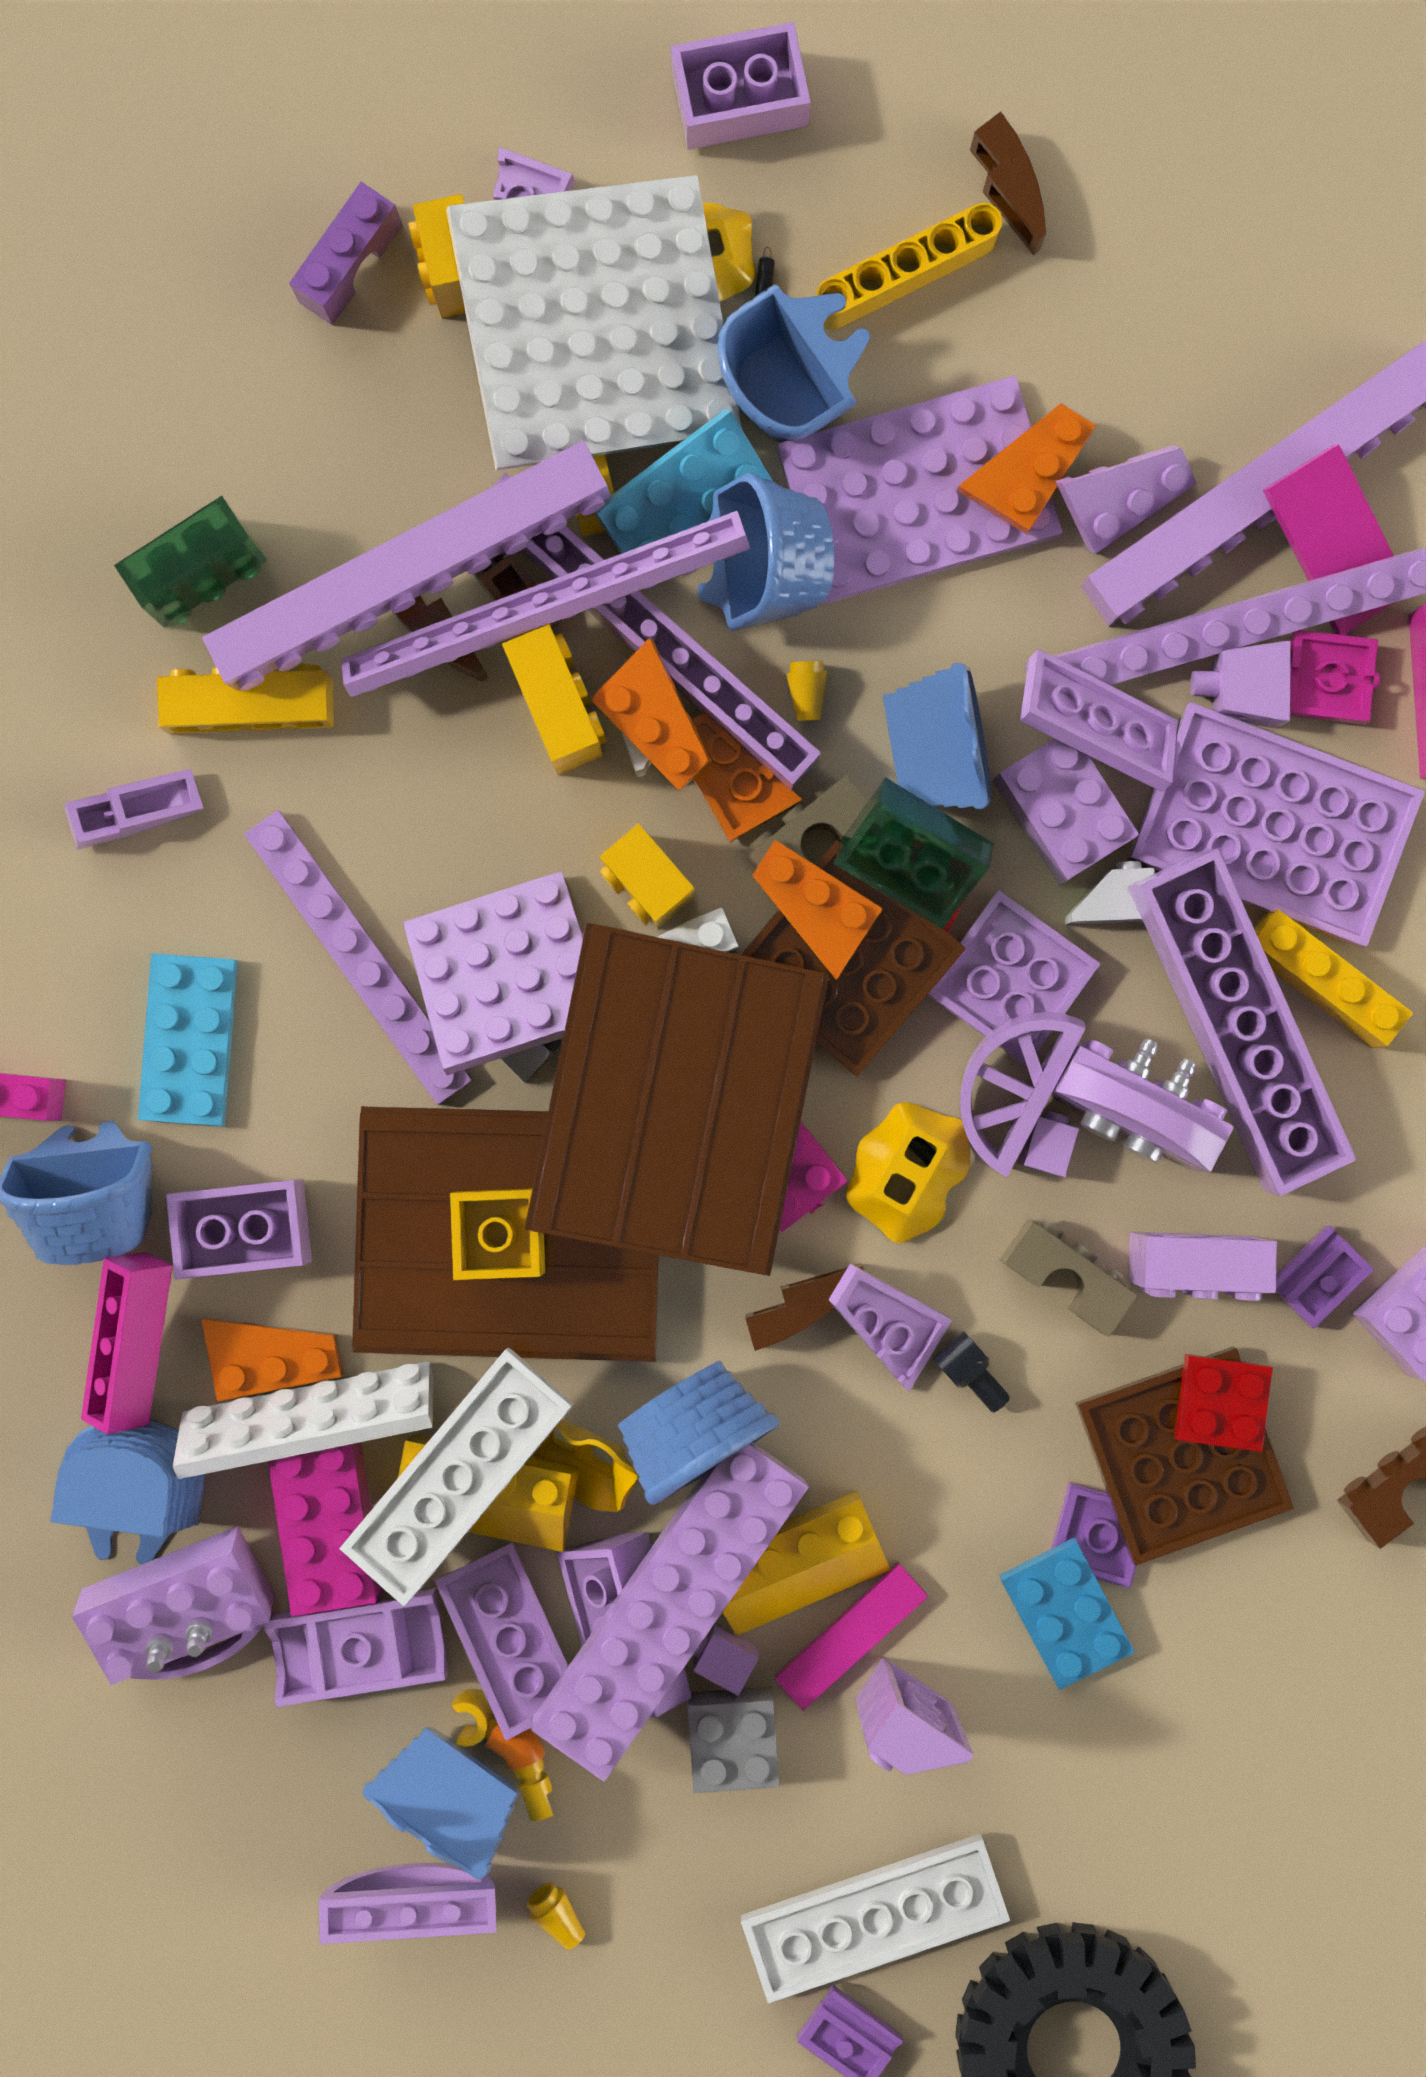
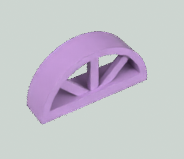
M1053 1012L1022 1015L1001 1024L991 1031L972 1053L962 1079L960 1094L961 1119L968 1140L974 1150L991 1168L1001 1175L1008 1177L1086 1029L1085 1021L1066 1014ZM1039 1030L1060 1031L1041 1066L1030 1032ZM1017 1036L1033 1083L1029 1086L983 1062L997 1047ZM976 1075L1024 1098V1101L975 1116L972 1106V1087ZM1013 1120L998 1149L986 1138L981 1130Z
M412 1863L368 1870L333 1884L318 1899L320 1944L497 1933L495 1884L488 1875L482 1879H476L451 1864Z

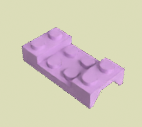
M437 1587L419 1590L405 1607L395 1598L378 1600L374 1604L292 1617L290 1611L273 1613L270 1615L269 1622L263 1624L264 1631L272 1641L277 1672L276 1707L446 1680L449 1673Z

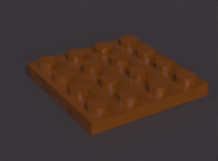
M836 840L816 866L883 908L837 980L779 909L741 955L829 974L816 1043L858 1077L967 948Z
M1233 1346L1207 1355V1357L1241 1361L1237 1348ZM1183 1364L1075 1402L1126 1548L1135 1566L1294 1509L1266 1428L1262 1452L1179 1441L1174 1438Z

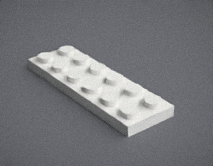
M510 1348L505 1349L339 1549L405 1607L574 1404Z
M430 1361L418 1364H405L398 1368L374 1373L365 1372L354 1377L335 1381L326 1380L315 1385L295 1389H281L271 1394L251 1398L242 1397L232 1402L212 1406H198L192 1410L182 1411L172 1466L177 1479H183L432 1428L433 1371Z
M981 1833L740 1915L741 1924L768 2004L1010 1921Z

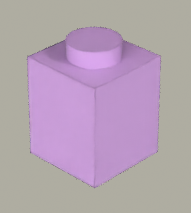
M1045 1111L1044 1118H1038L1022 1149L1018 1164L1052 1175L1065 1177L1079 1128L1068 1125L1069 1117Z
M715 1623L692 1655L695 1657L693 1664L694 1672L739 1696L759 1659L758 1647Z

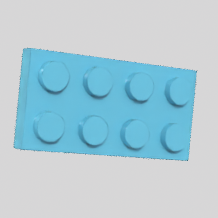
M724 409L617 490L610 498L604 500L605 505L600 510L594 512V514L622 554L708 522L713 510L714 492L736 478L747 473L756 474L762 479L772 480L732 412Z
M151 953L138 1120L225 1126L238 960Z

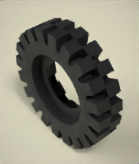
M1072 1922L1071 1933H1062L1058 1923L1038 1926L1039 1938L1028 1942L1022 1932L1005 1942L1008 1954L1000 1959L994 1952L988 1956L979 1966L982 1976L981 1981L978 1984L970 1980L962 1997L965 2012L964 2014L957 2015L955 2032L959 2047L956 2050L961 2077H1036L1030 2067L1027 2056V2043L1030 2031L1034 2023L1045 2011L1065 2002H1082L1092 2005L1104 2012L1113 2022L1119 2035L1120 2056L1111 2077H1191L1188 2069H1196L1195 2045L1189 2036V2032H1192L1186 2013L1165 1974H1161L1155 1961L1140 1947L1133 1950L1126 1937L1107 1929L1103 1937L1097 1934L1092 1924Z

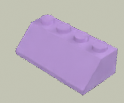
M648 1532L618 1534L566 1548L564 1552H557L581 1646L584 1645L651 1549L652 1545ZM684 1668L650 1717H658L692 1698L687 1681V1673Z
M882 1657L855 1698L867 1749L870 1750L869 1757L883 1769L891 1771L895 1767L905 1775L969 1762L974 1754L953 1703L885 1657Z

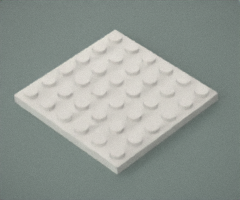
M697 175L447 207L448 223L496 471L536 465L583 440L592 456L678 444L724 409L732 412L741 427L738 404L729 392L719 365L718 335L724 324Z

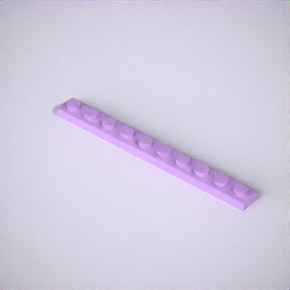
M738 511L729 513L341 658L344 686L350 697L364 692H371L380 686L404 677H412L423 670L442 663L452 662L458 657L482 648H490L501 641L531 632L560 619L571 618L577 613L595 606L611 603L617 598L638 590L651 588L657 583L681 574L692 573L698 568L716 561L732 558L738 553L751 549Z
M1426 547L1053 656L1108 685H1112L1219 654L1225 650L1236 649L1426 593ZM1028 663L1024 664L1025 670H1026V674H1027Z

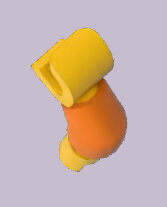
M465 1689L460 1692L452 1701L451 1706L456 1713H470L475 1717L477 1725H465L455 1744L466 1747L473 1746L481 1742L482 1739L487 1740L485 1747L505 1761L507 1768L513 1770L516 1779H522L519 1783V1789L530 1820L537 1822L553 1816L546 1796L553 1789L548 1773H542V1770L545 1768L542 1759L545 1755V1750L538 1735L532 1731V1728H529L505 1740L497 1721L494 1719V1714L484 1692L476 1689Z

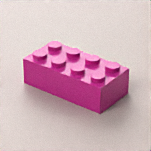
M362 1442L268 1461L291 1617L376 1603L383 1594L384 1589L339 1549L372 1510Z

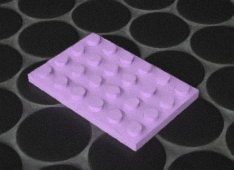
M1016 375L815 432L801 440H787L777 443V452L788 489L806 494L808 497L818 498V501H821L825 507L827 518L830 520L834 544V575L828 597L822 605L1061 536L1062 529L1052 496L1026 535L956 491L963 481L1031 428Z
M1189 702L1185 707L1177 728L1172 784L1162 792L1154 789L1138 831L1139 835L1135 839L1128 859L1141 861L1142 865L1161 871L1201 851L1219 849L1242 903L1265 912L1279 909L1299 925L1354 946L1365 948L1369 943L1425 791Z

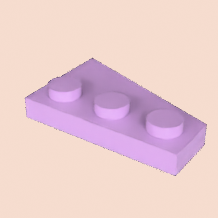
M499 147L497 160L499 163L498 181L494 185V200L572 191L576 183L572 173Z
M1175 445L1129 458L1127 462L1107 468L1103 466L1089 470V474L1076 478L1066 477L1056 481L1088 551L1095 554L1197 483L1182 448Z

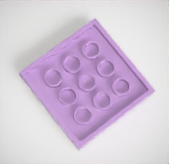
M562 871L403 922L440 1061L446 1075L563 1038L583 936Z

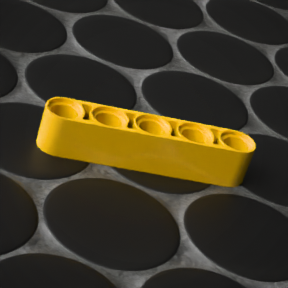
M990 203L975 204L827 278L819 285L816 296L840 293L845 297L846 305L842 311L828 316L824 322V327L833 330L841 328L987 255L995 247L1002 227L1000 211ZM974 225H984L989 229L990 233L979 235L972 227ZM946 243L954 251L948 254L941 253L935 248V245ZM908 261L913 263L917 270L905 272L899 268L898 264ZM868 279L874 280L880 285V288L870 291L863 288L860 283Z

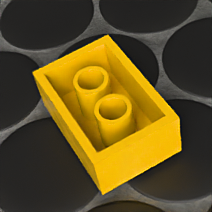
M547 624L502 643L557 775L603 757L600 745L607 742L596 712L593 711L587 714L585 706L591 703L579 672L572 675L569 672L568 668L575 665L563 634L560 633L554 636L550 624Z

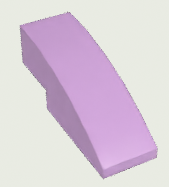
M191 769L108 788L107 793L65 803L66 817L77 850L143 832L203 810Z

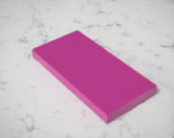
M1339 444L1330 446L1262 490L1308 581L1394 556ZM1394 603L1332 620L1329 623L1335 634L1345 635Z

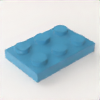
M1075 1537L999 1575L1003 1586L1059 1690L1135 1653Z

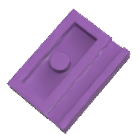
M1326 1225L1276 1274V1292L1309 1327L1315 1329L1374 1269L1345 1239H1342L1335 1232L1332 1226Z
M833 1984L829 1988V1993L825 1999L820 2001L797 2034L799 2044L845 2077H879L891 2060L892 2053L896 2047H900L903 2042L900 2032Z

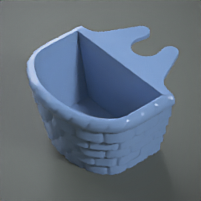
M775 284L728 316L718 335L719 365L731 396L739 404L742 411L762 431L775 440L784 442L787 440L804 439L819 431L856 405V401L849 390L848 378L870 340V334L866 329L859 328L844 341H834L826 335L824 331L826 318L845 308L846 299L840 293L792 298L784 294Z
M753 473L740 476L716 490L713 494V510L709 521L738 511L751 549L738 553L732 558L714 562L710 581L700 583L698 586V598L720 607L725 614L727 626L732 631L753 627L758 624L763 625L767 622H775L791 616L796 617L803 612L817 607L818 604H822L828 597L833 582L834 544L830 520L827 518L826 509L821 501H818L816 497H808L806 494L786 489L777 485L772 480L762 479Z
M954 663L950 669L935 671L936 675L922 677L923 681L909 683V687L896 689L895 693L882 695L901 806L915 803V806L929 804L930 807L944 805V808L958 805V808L973 806L978 810L989 806L992 799L990 773L979 705L970 668L966 664Z
M114 1121L101 1123L99 1125V1133L94 1138L84 1142H72L70 1138L75 1133L73 1126L68 1125L59 1128L32 1151L12 1156L8 1159L0 1176V1202L5 1207L8 1217L14 1220L17 1227L21 1229L28 1245L34 1250L36 1259H40V1261L48 1264L78 1265L102 1261L106 1257L120 1256L138 1247L144 1239L143 1236L147 1232L152 1215L151 1169L153 1165L150 1158L152 1152L150 1143L126 1139Z
M717 1361L653 1398L617 1426L624 1436L622 1439L629 1449L628 1454L634 1462L633 1467L640 1477L638 1480L645 1490V1499L652 1505H658L682 1488L700 1479L702 1474L751 1442L755 1443L779 1425L780 1421L774 1413H768L762 1401L756 1403L751 1393H746L741 1383L735 1380L730 1371H727L722 1361Z
M150 1419L147 1426L108 1435L93 1426H89L78 1433L65 1451L63 1462L58 1471L50 1522L86 1527L95 1556L101 1560L107 1559L112 1554L111 1538L114 1531L139 1534L140 1545L136 1553V1560L142 1565L154 1559L171 1533L190 1528L193 1525H199V1515L202 1509L201 1499L204 1495L206 1474L177 1479L172 1466L179 1430L169 1427L167 1424Z
M425 1727L420 1736L412 1740L408 1748H403L398 1757L390 1761L386 1769L380 1770L374 1781L365 1784L363 1796L381 1811L394 1828L401 1832L405 1830L426 1845L425 1850L431 1855L462 1869L476 1879H482L491 1871V1861L499 1850L498 1845L505 1836L503 1831L510 1821L509 1816L516 1807L514 1802L521 1791L470 1751L455 1744L454 1740L435 1728Z

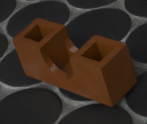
M1426 1427L1417 1431L1411 1437L1412 1443L1402 1451H1394L1384 1456L1377 1464L1378 1469L1368 1477L1362 1476L1350 1482L1344 1488L1345 1494L1337 1499L1366 1540L1379 1549L1383 1548L1414 1524L1403 1508L1402 1496L1405 1488L1411 1482L1417 1479H1426Z

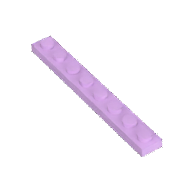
M277 810L244 833L436 1104H442L470 1084L473 1079L466 1070L450 1075L445 1074L429 1018L284 815Z

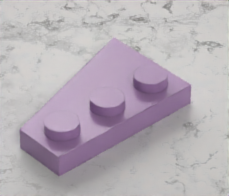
M851 1263L829 1298L830 1303L908 1392L952 1322V1319L944 1313Z

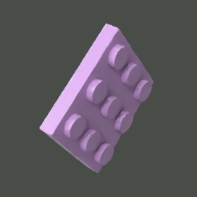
M998 890L960 941L967 949L927 996L986 1037L1001 1024L1022 1015L1039 1012L1065 1014L1101 963ZM1053 1030L1030 1032L1036 1052H1038ZM1017 1036L999 1046L1024 1066H1027Z

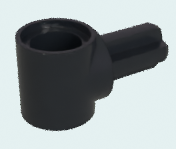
M964 1331L933 1358L936 1364L958 1388L968 1386L991 1412L999 1411L1008 1403L1010 1399L1009 1394L986 1369L989 1365V1358Z

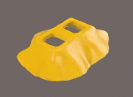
M705 202L702 204L707 232H719L724 247V252L721 255L712 257L719 301L722 302L746 290L754 281L755 266L751 242L752 220L746 212L730 209L717 203Z
M900 1102L890 1110L887 1117L859 1142L853 1176L846 1189L848 1203L856 1212L867 1218L887 1238L895 1243L909 1241L938 1225L945 1213L947 1192L966 1177L970 1168L969 1140L962 1120L939 1114L914 1103ZM916 1136L936 1147L933 1159L925 1168L920 1167L905 1157V1151L909 1143ZM895 1173L914 1182L916 1186L915 1191L906 1204H900L884 1194L886 1184Z
M565 1419L559 1422L531 1456L580 1467L574 1498L583 1505L597 1511L618 1512L623 1509L630 1491L638 1482V1478H640L633 1465L627 1460L623 1447ZM556 1429L560 1431L568 1443L557 1438ZM593 1446L606 1451L613 1458V1464L597 1458L593 1454Z

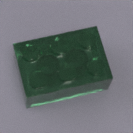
M221 495L114 566L141 608L161 626L166 627L167 625L174 626L185 621L191 615L190 610L201 603H211L225 594L226 587L238 579L247 580L256 575L261 569L260 565L266 562L267 558L242 520Z
M885 777L841 839L834 864L943 929L990 868L994 843Z

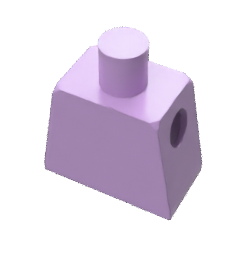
M1290 641L1222 651L1214 658L1213 671L1192 672L1190 679L1191 696L1213 697V711L1242 722L1269 728H1280L1290 721Z

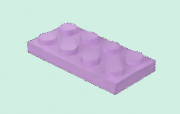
M1037 649L1029 657L1020 717L1021 722L1161 792L1172 784L1177 719L1040 649Z
M510 1542L434 1580L505 1740L532 1727L533 1716L568 1668L515 1547Z

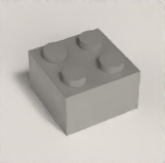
M772 1686L742 1688L739 1696L728 1690L691 1692L692 1698L688 1700L687 1708L693 1792L706 1793L779 1787Z

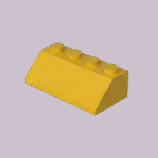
M416 1434L405 1440L398 1478L432 1438L431 1436ZM530 1457L468 1532L564 1552L580 1467Z
M854 1491L784 1522L723 1610V1614L736 1636L891 1570L858 1491Z

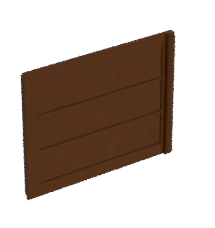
M585 923L583 941L524 1229L770 1276L829 974L608 926Z
M361 1106L359 1119L353 1353L499 1357L505 1349L510 1348L521 1358L656 1362L659 1255L544 1234L545 1274L542 1276L453 1280L450 1193L457 1191L533 1188L548 1111Z

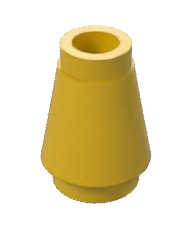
M823 661L790 662V673H786L796 713V721L821 720L827 671H823Z
M553 1882L540 1886L527 1901L530 1919L559 1944H562L566 1950L576 1947L583 1940L585 1931L581 1927V1923L564 1889L556 1887Z

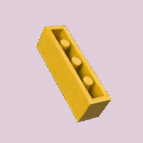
M300 664L295 666V671H279L276 669L264 675L265 680L260 685L242 691L240 688L235 690L225 684L217 668L212 669V674L196 675V671L190 669H174L170 671V676H157L158 727L168 734L334 728L333 678L326 670H321L319 665Z
M1276 909L1265 913L1254 927L1272 971L1371 1048L1388 1046L1413 1014L1411 1010L1281 910Z

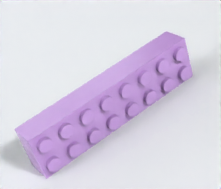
M1219 849L1201 851L1129 885L1128 889L1263 1189L1277 1196H1282L1356 1161V1157Z
M753 1442L705 1471L533 1716L532 1731L605 1782L809 1488L805 1479Z

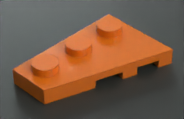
M1060 403L963 481L956 491L1027 535L1057 489L1056 481L1064 478L1096 425Z
M649 638L590 700L680 791L711 759L676 692V687L662 663L653 639Z
M703 712L691 719L711 759L693 780L730 843L802 802V798L794 791L788 789L763 764L761 765L742 748L741 744L706 713Z
M776 839L752 875L836 980L883 909Z
M206 1317L201 1319L217 1402L334 1379L344 1375L337 1336L334 1333L277 1328L254 1323L221 1321L220 1319Z

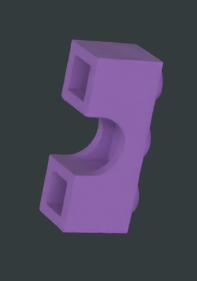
M362 181L359 183L289 282L300 304L329 324H334L356 293L353 287L354 277L363 260L369 254H373L380 259L403 226L394 203Z

